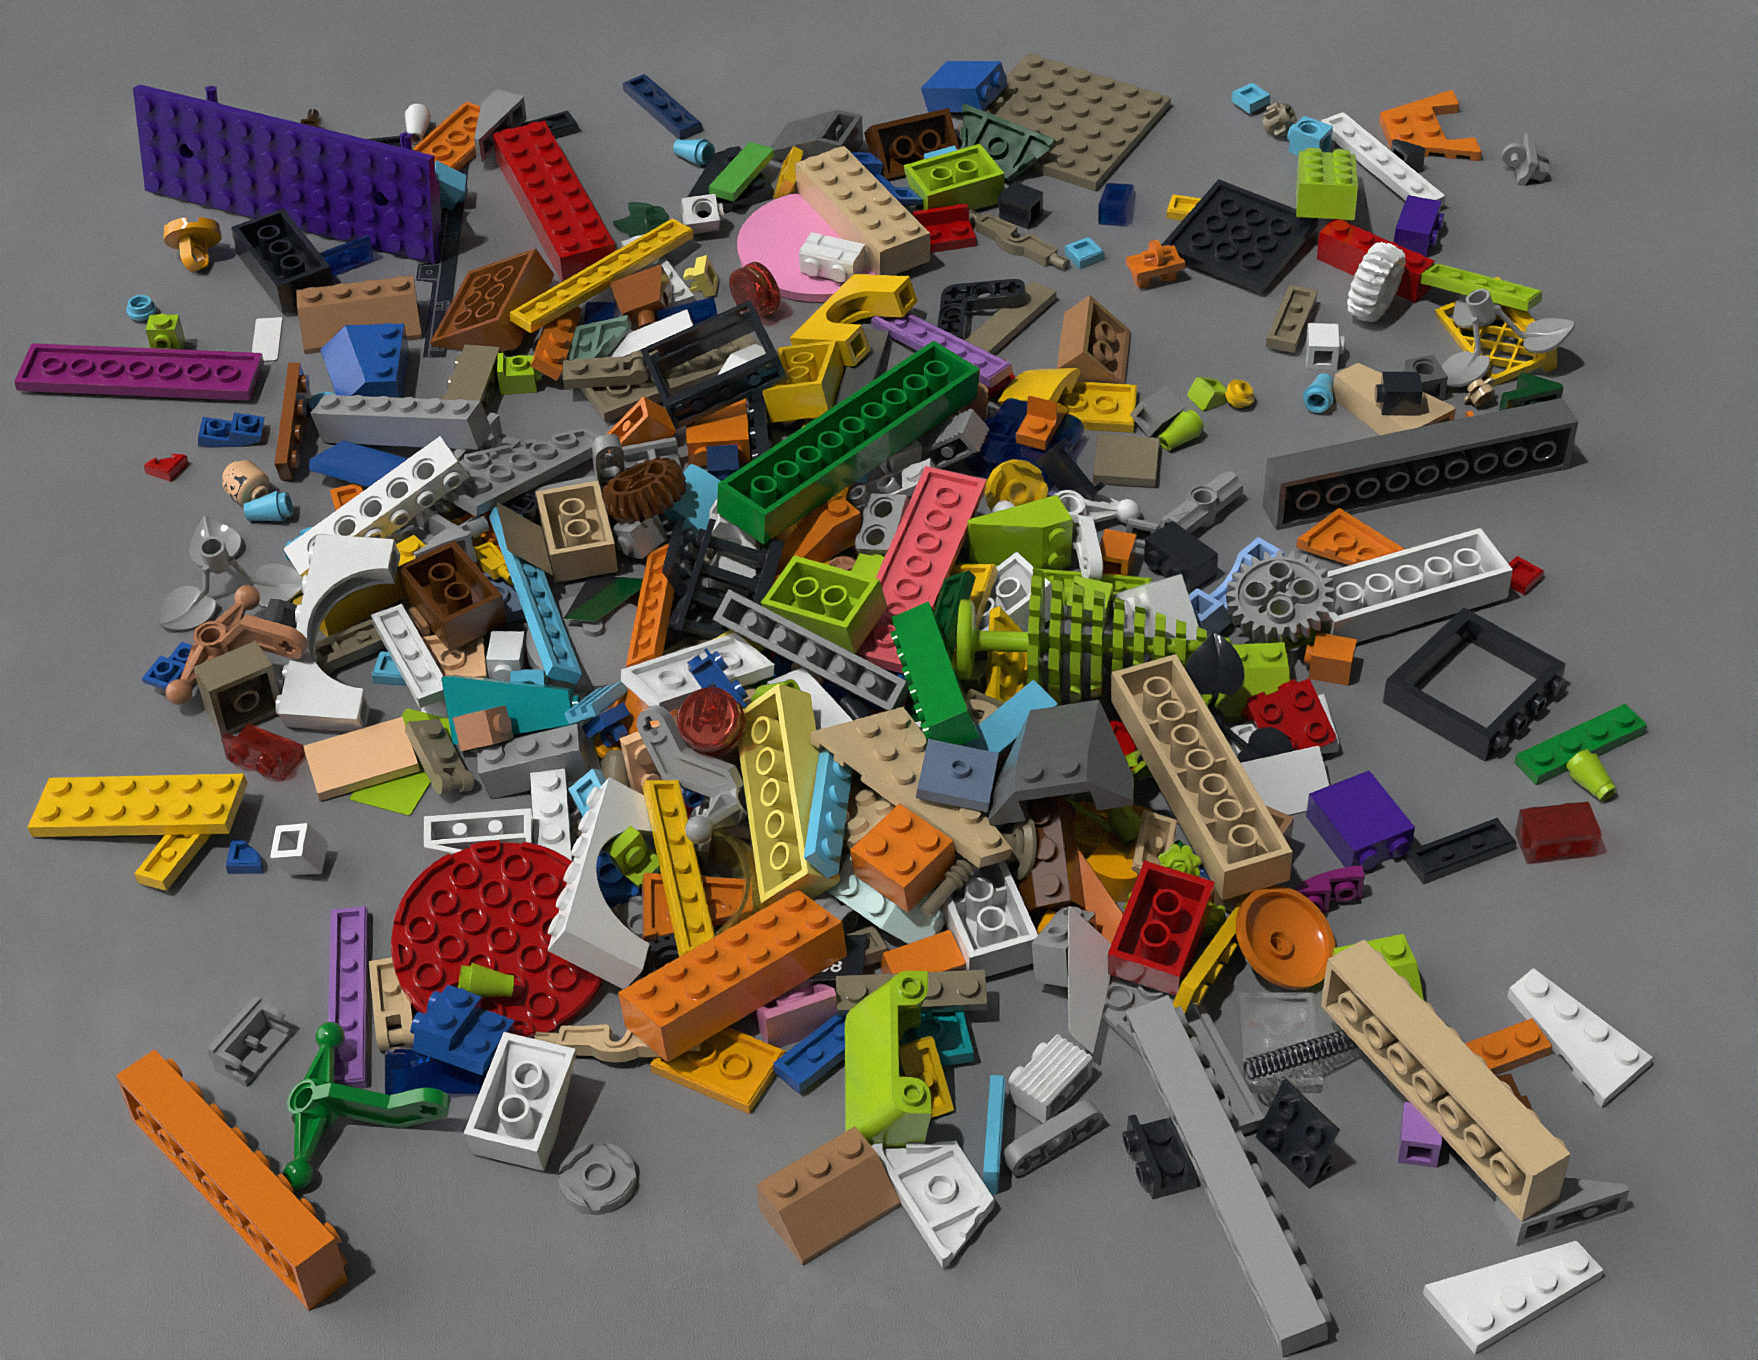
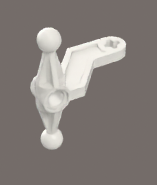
M1072 490L1060 491L1056 495H1058L1073 519L1072 549L1077 551L1082 577L1100 581L1103 561L1094 523L1117 518L1120 522L1127 524L1128 517L1134 519L1139 517L1140 508L1131 499H1124L1117 505L1084 499L1079 493ZM1006 500L1000 501L994 506L992 513L1015 507V505Z

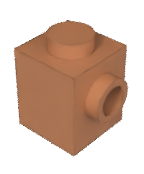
M506 705L453 717L461 751L514 739Z

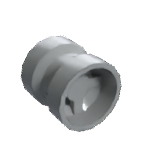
M829 892L821 894L815 902L842 921L844 935L852 933L857 925L859 913L847 905H841L840 900Z

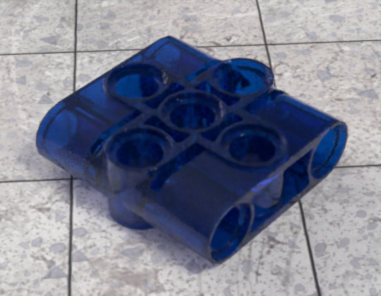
M1009 398L1002 403L993 417L987 418L984 421L989 428V432L985 436L986 439L983 440L984 444H982L980 452L965 459V464L973 474L989 478L991 472L1002 462L1012 459L1025 460L1041 470L1044 483L1049 487L1052 481L1037 465L1036 461L1063 438L1069 441L1063 447L1069 455L1082 436L1084 425L1077 417L1066 413L1046 450L1016 443V433L1027 415V402Z

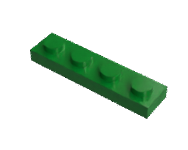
M1624 703L1516 754L1514 764L1535 785H1539L1568 771L1566 768L1567 763L1577 753L1588 749L1592 754L1596 753L1600 756L1644 735L1647 724Z

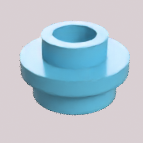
M136 295L128 300L126 312L128 317L133 320H148L149 315H154L156 312L155 303L147 295Z

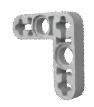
M604 434L593 441V476L546 485L537 491L598 480L601 493H603L602 489L605 485H608L607 482L615 478L616 473H621L625 470L624 452L619 437L615 434Z

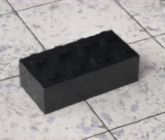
M284 208L231 227L237 255L282 314L297 310L296 290L310 287L334 286L331 267Z

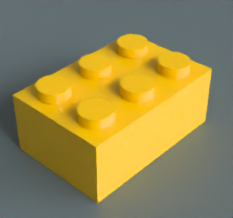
M837 341L778 347L777 354L788 379L762 391L770 423H791L798 419L806 418L814 420L831 409L844 374Z

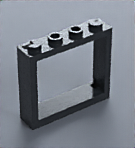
M751 300L640 349L675 430L788 379L780 358ZM746 309L749 310V311H747V312H745V313H743V314H740V312H742V311H744V310H746ZM755 331L765 354L671 396L661 373ZM655 350L658 351V352H656V353H654V354H652V355H649V353H651V352H653V351H655Z
M1463 607L1386 679L1383 703L1485 762L1497 750L1502 751L1508 739L1514 733L1519 734L1524 729L1527 720L1533 714L1538 715L1552 695L1557 696L1559 694L1560 687L1566 682L1563 678L1566 663ZM1466 641L1473 643L1536 679L1487 728L1417 688Z

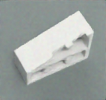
M1182 574L1150 582L1113 595L1114 600L1115 597L1125 600L1126 628L1134 627L1136 604L1146 608L1145 637H1155L1156 612L1166 615L1165 638H1176V619L1186 622V640H1196V630L1199 626Z

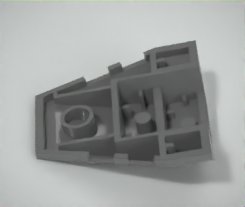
M1100 700L1030 710L991 792L989 808L990 826L1026 821L1027 800L1090 791L1097 810L1133 805L1134 777Z

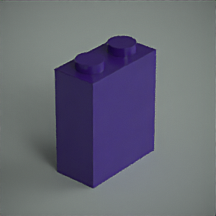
M1370 770L1309 793L1306 818L1344 867L1362 865L1364 870H1368L1391 858L1401 857L1412 849L1415 826Z

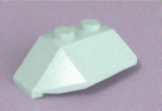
M842 847L839 867L841 882L828 889L827 892L879 928L908 944L936 935L941 931L946 923L941 909L939 908L932 917L926 916L920 909L935 892L936 887L907 913L854 875L850 850Z

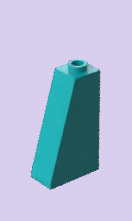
M455 674L441 677L453 745L459 744L453 717L506 705L508 716L511 720L512 733L519 734L572 725L568 723L564 713L581 701L579 695L574 696L572 688Z

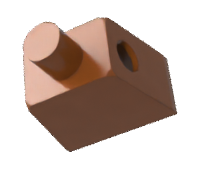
M661 264L610 282V287L622 315H628L632 322L631 330L636 331L671 316L672 282Z

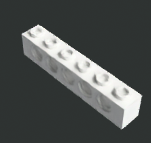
M439 436L286 546L284 551L303 578L309 572L308 552L309 548L314 546L317 534L384 539L398 528L406 525L409 520L420 512L431 507L445 494L460 486L470 476L453 451Z

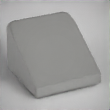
M1130 517L1127 519L1126 533L1137 534L1136 546L1144 548L1145 538L1160 529V525L1157 523Z

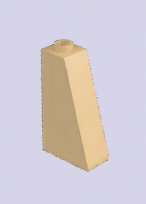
M1356 363L1335 374L1333 399L1379 435L1454 420L1456 411L1454 406L1424 392L1422 394L1419 416L1382 415L1380 403H1375L1374 397L1375 385L1381 384L1382 373Z

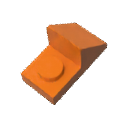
M1029 395L1027 398V415L1016 433V443L1046 450L1067 412V407L1054 401Z

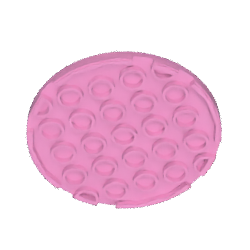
M797 192L777 198L756 210L745 221L739 231L737 252L741 268L744 266L757 268L764 275L767 282L768 277L766 274H768L771 288L768 287V284L762 286L768 292V289H770L774 293L772 282L778 296L803 302H826L844 283L801 273L799 250L811 232L840 239L841 237ZM866 265L862 274L875 275Z

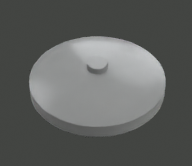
M577 596L555 602L582 675L576 684L566 681H555L549 677L550 685L572 688L573 692L589 695L598 688L602 687L603 689L607 685H614L621 681V669L627 668L626 661L637 607L627 601L622 602L596 622L564 619ZM528 627L526 654L532 669H544Z

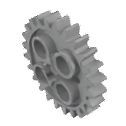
M1278 550L1276 557L1271 558L1267 552H1264V560L1260 561L1253 556L1251 557L1252 566L1244 563L1240 564L1241 573L1233 572V582L1227 583L1226 605L1228 615L1233 617L1234 626L1241 624L1243 634L1252 630L1254 640L1261 635H1265L1266 643H1269L1273 637H1278L1279 642H1284L1285 637L1290 636L1291 640L1295 643L1299 633L1309 638V628L1320 631L1321 621L1328 622L1329 612L1334 611L1335 588H1333V579L1328 577L1326 568L1319 569L1318 560L1308 564L1307 554L1296 559L1295 551H1291L1288 557H1283L1281 550Z

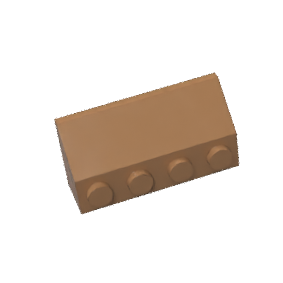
M413 275L296 290L304 354L321 352L320 349L345 325L404 323L407 341L422 339L419 304Z

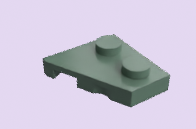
M626 315L576 326L568 360L607 357L632 327L629 316Z

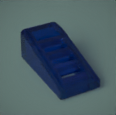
M1106 184L1098 204V223L1100 225L1125 226L1134 192L1133 184Z

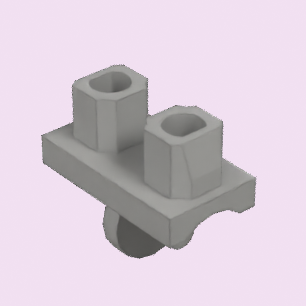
M1526 132L1523 145L1513 143L1506 146L1502 151L1503 162L1508 166L1515 167L1518 184L1525 186L1529 178L1542 182L1549 171L1548 163L1543 162L1546 156V147L1535 144L1534 134Z
M675 437L622 447L625 468L632 467L635 463H642L646 459L653 460L656 457L661 459L668 457L670 460H675L680 466Z

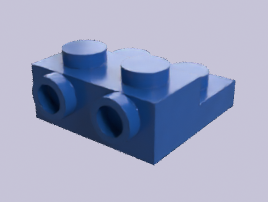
M447 985L442 993L436 990L432 993L428 1001L426 1013L418 1012L415 1015L410 1032L414 1034L412 1050L483 1075L494 1058L503 1032L513 1033L515 1020L482 1009V996Z

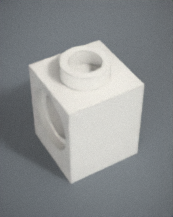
M715 194L682 198L684 225L693 229V234L719 231L720 221L724 220L722 203L717 204ZM699 211H707L710 216L701 218L697 216V213Z

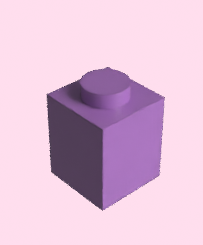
M1404 1102L1400 1122L1397 1162L1437 1168L1442 1136L1410 1102Z

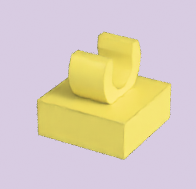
M707 255L696 258L695 268H688L684 271V281L689 279L696 280L690 283L689 290L691 292L701 290L705 298L716 295L718 275Z

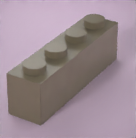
M464 345L461 355L456 357L454 374L448 378L446 395H442L441 399L481 401L487 416L499 383L497 353H500V347Z

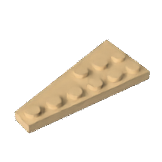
M904 707L811 732L810 743L818 749L824 746L834 754V761L842 767L848 764L861 774L862 782L893 805L897 806L900 803L954 840L955 851L976 867L981 868L1010 859L1012 847L995 825L990 826L989 818L985 812L916 798L927 740L924 733Z

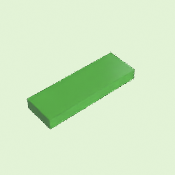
M749 142L710 184L709 195L715 194L716 197L734 202L773 159L774 148Z

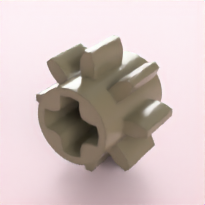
M1278 101L1267 106L1268 112L1262 118L1266 131L1271 135L1275 134V136L1280 135L1284 137L1288 135L1290 127L1297 122L1294 109L1289 104H1279Z

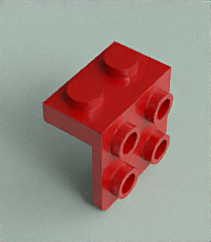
M1310 678L1297 682L1296 679L1290 680L1278 686V691L1268 695L1265 692L1258 693L1246 700L1247 704L1240 712L1244 722L1253 720L1257 729L1273 727L1281 730L1289 738L1294 751L1315 746L1322 748L1332 744L1336 739V734Z

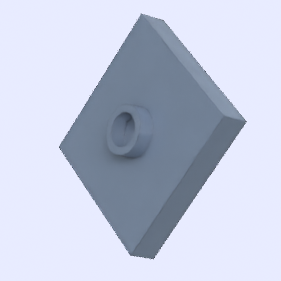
M928 739L916 798L987 812L999 753Z

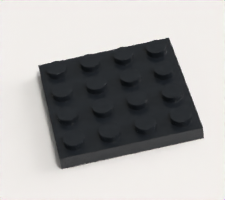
M1218 179L1161 246L1174 245L1179 257L1184 259L1185 264L1262 294L1318 227L1319 218L1296 217L1295 208Z

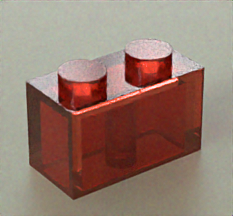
M1589 801L1520 809L1515 829V835L1527 865L1594 857L1597 855L1602 835Z

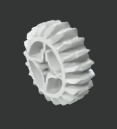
M1376 243L1368 250V253L1364 255L1363 261L1359 264V268L1354 274V280L1351 283V290L1348 293L1349 299L1347 301L1348 311L1358 319L1376 322L1385 314L1386 309H1389L1390 303L1394 300L1399 284L1402 281L1401 278L1405 271L1403 268L1406 264L1405 253L1403 250L1396 248L1397 246L1390 243Z

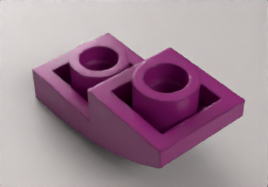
M1361 865L1327 871L1301 882L1294 887V890L1310 899L1322 913H1328L1331 901L1347 902L1361 900L1365 879L1363 867Z

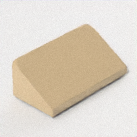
M1147 810L1143 811L1131 868L1139 875L1144 860L1158 865L1162 864L1158 856L1168 851L1170 846L1174 844L1178 820Z

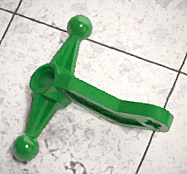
M325 1022L318 1027L315 1033L316 1043L320 1049L305 1078L292 1089L287 1100V1108L292 1113L291 1119L294 1123V1160L286 1164L283 1175L295 1190H302L311 1184L314 1174L309 1161L325 1129L329 1128L339 1116L399 1129L446 1117L449 1113L451 1097L446 1092L435 1088H418L387 1095L334 1083V1052L342 1047L345 1041V1031L338 1023Z

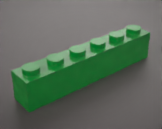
M929 601L891 617L895 630L890 632L897 648L896 652L903 666L902 671L909 685L908 689L915 703L914 707L921 721L920 725L927 742L928 739L963 745L979 738L976 724L943 632Z

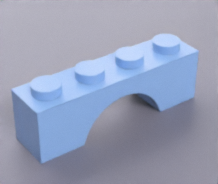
M1257 537L1238 553L1231 572L1214 592L1207 594L1196 588L1189 594L1198 626L1207 630V638L1213 632L1219 634L1233 622V617L1228 615L1226 605L1227 583L1233 582L1232 573H1241L1240 564L1242 563L1252 566L1251 557L1253 556L1260 561L1264 560V552H1267L1271 558L1276 557L1277 551L1280 550L1279 548Z

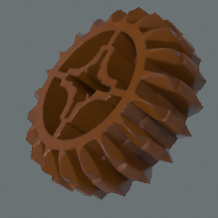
M656 457L653 460L646 459L642 463H635L632 467H626L621 473H616L615 478L610 479L607 482L608 485H605L602 489L603 493L601 496L605 509L611 515L613 521H618L620 524H633L636 521L643 522L648 518L653 519L657 514H663L666 509L673 508L674 503L682 499L681 496L686 493V477L675 460H670L668 457L662 459Z

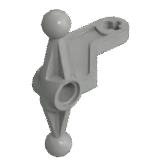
M658 705L650 706L639 714L637 718L639 734L661 778L664 780H679L680 786L710 797L709 808L704 816H694L686 824V836L691 842L696 844L706 843L712 837L714 830L734 827L742 820L748 818L744 784L735 765L688 748L673 717L664 707ZM658 720L660 726L653 728L650 722Z

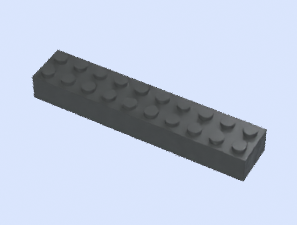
M1563 398L1268 458L1262 506L1275 530H1281L1322 521L1338 508L1352 515L1566 470L1570 466L1578 420Z

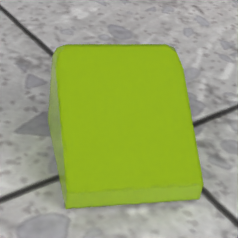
M1196 377L1187 393V396L1202 411L1213 409L1228 402L1225 396L1227 388L1218 379Z

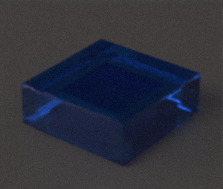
M615 301L586 302L584 325L615 318Z

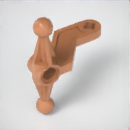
M243 585L235 592V604L215 621L205 622L195 629L193 633L194 644L190 648L191 650L181 678L175 679L167 685L166 697L174 705H184L190 701L192 697L191 686L197 682L193 669L194 666L251 642L257 641L263 651L291 659H299L309 646L308 640L300 631L290 626L245 615L246 610H252L258 606L260 593L251 585Z

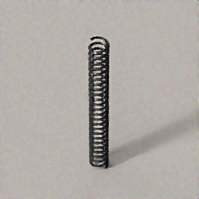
M1341 1030L1307 1040L1306 1042L1302 1041L1288 1047L1285 1046L1259 1054L1258 1056L1249 1057L1244 1062V1074L1249 1080L1253 1081L1261 1076L1265 1077L1279 1071L1283 1072L1285 1069L1289 1070L1296 1066H1302V1064L1306 1065L1308 1062L1319 1061L1320 1058L1325 1059L1326 1057L1342 1054L1355 1048L1359 1049V1047ZM1247 1063L1250 1065L1252 1077L1247 1073Z

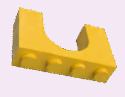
M853 274L790 337L792 346L836 340L842 365L855 367L871 349L862 325L851 323L872 316L904 317L918 302L910 276Z

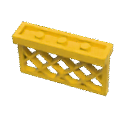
M1456 301L1435 309V316L1463 351L1473 353L1475 350L1474 338L1462 335L1463 330L1474 331L1473 327H1458L1454 319L1448 318V315L1454 312ZM1501 305L1502 311L1523 332H1526L1527 326L1535 321L1528 311ZM1496 315V320H1502L1498 315ZM1505 322L1502 327L1479 325L1481 348L1492 349L1490 356L1483 355L1490 359V367L1483 377L1486 380L1493 377L1495 382L1491 385L1492 387L1518 377L1520 372L1528 373L1540 367L1546 373L1557 369V347L1544 353H1532L1525 349L1523 345L1525 339H1521ZM1484 333L1498 335L1496 341L1481 339ZM1504 336L1519 340L1517 345L1502 342ZM1498 350L1513 353L1511 359L1496 357ZM1519 354L1534 358L1527 362L1517 360ZM1492 365L1507 367L1505 371L1495 375L1490 370Z

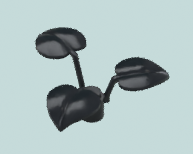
M1211 633L1192 653L1185 670L1199 694L1206 695L1212 693L1211 699L1205 704L1219 728L1244 748L1237 756L1239 762L1243 763L1294 751L1289 738L1277 728H1258L1251 733L1247 743L1224 724V714L1215 703L1218 700L1219 693L1232 695L1240 689L1244 680V666L1232 644L1218 633ZM1140 755L1137 761L1140 763L1144 759Z

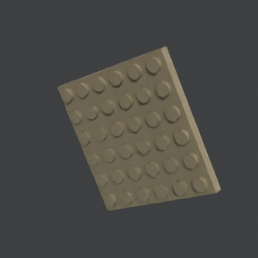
M1028 53L1007 75L1008 86L984 111L1056 140V147L1029 167L1028 170L1096 191L1169 109L1171 97ZM963 122L955 129L959 147L963 143L961 138Z

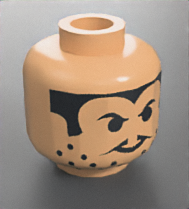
M249 460L235 461L224 470L222 475L223 490L240 505L244 506V503L268 495L269 477L253 462Z

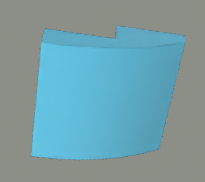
M691 464L683 472L687 483L686 493L681 496L682 499L679 502L674 503L673 508L666 509L664 514L673 523L686 517L691 526L697 527L698 530L700 528L706 530L709 522V510L717 499L718 483L721 481L700 467Z

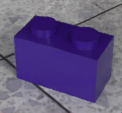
M1408 195L1395 228L1394 243L1427 257L1430 247L1436 246L1439 230L1441 231L1445 214L1440 213L1442 201Z

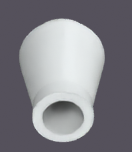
M412 104L405 111V123L408 134H412V144H418L423 140L432 117L425 105Z

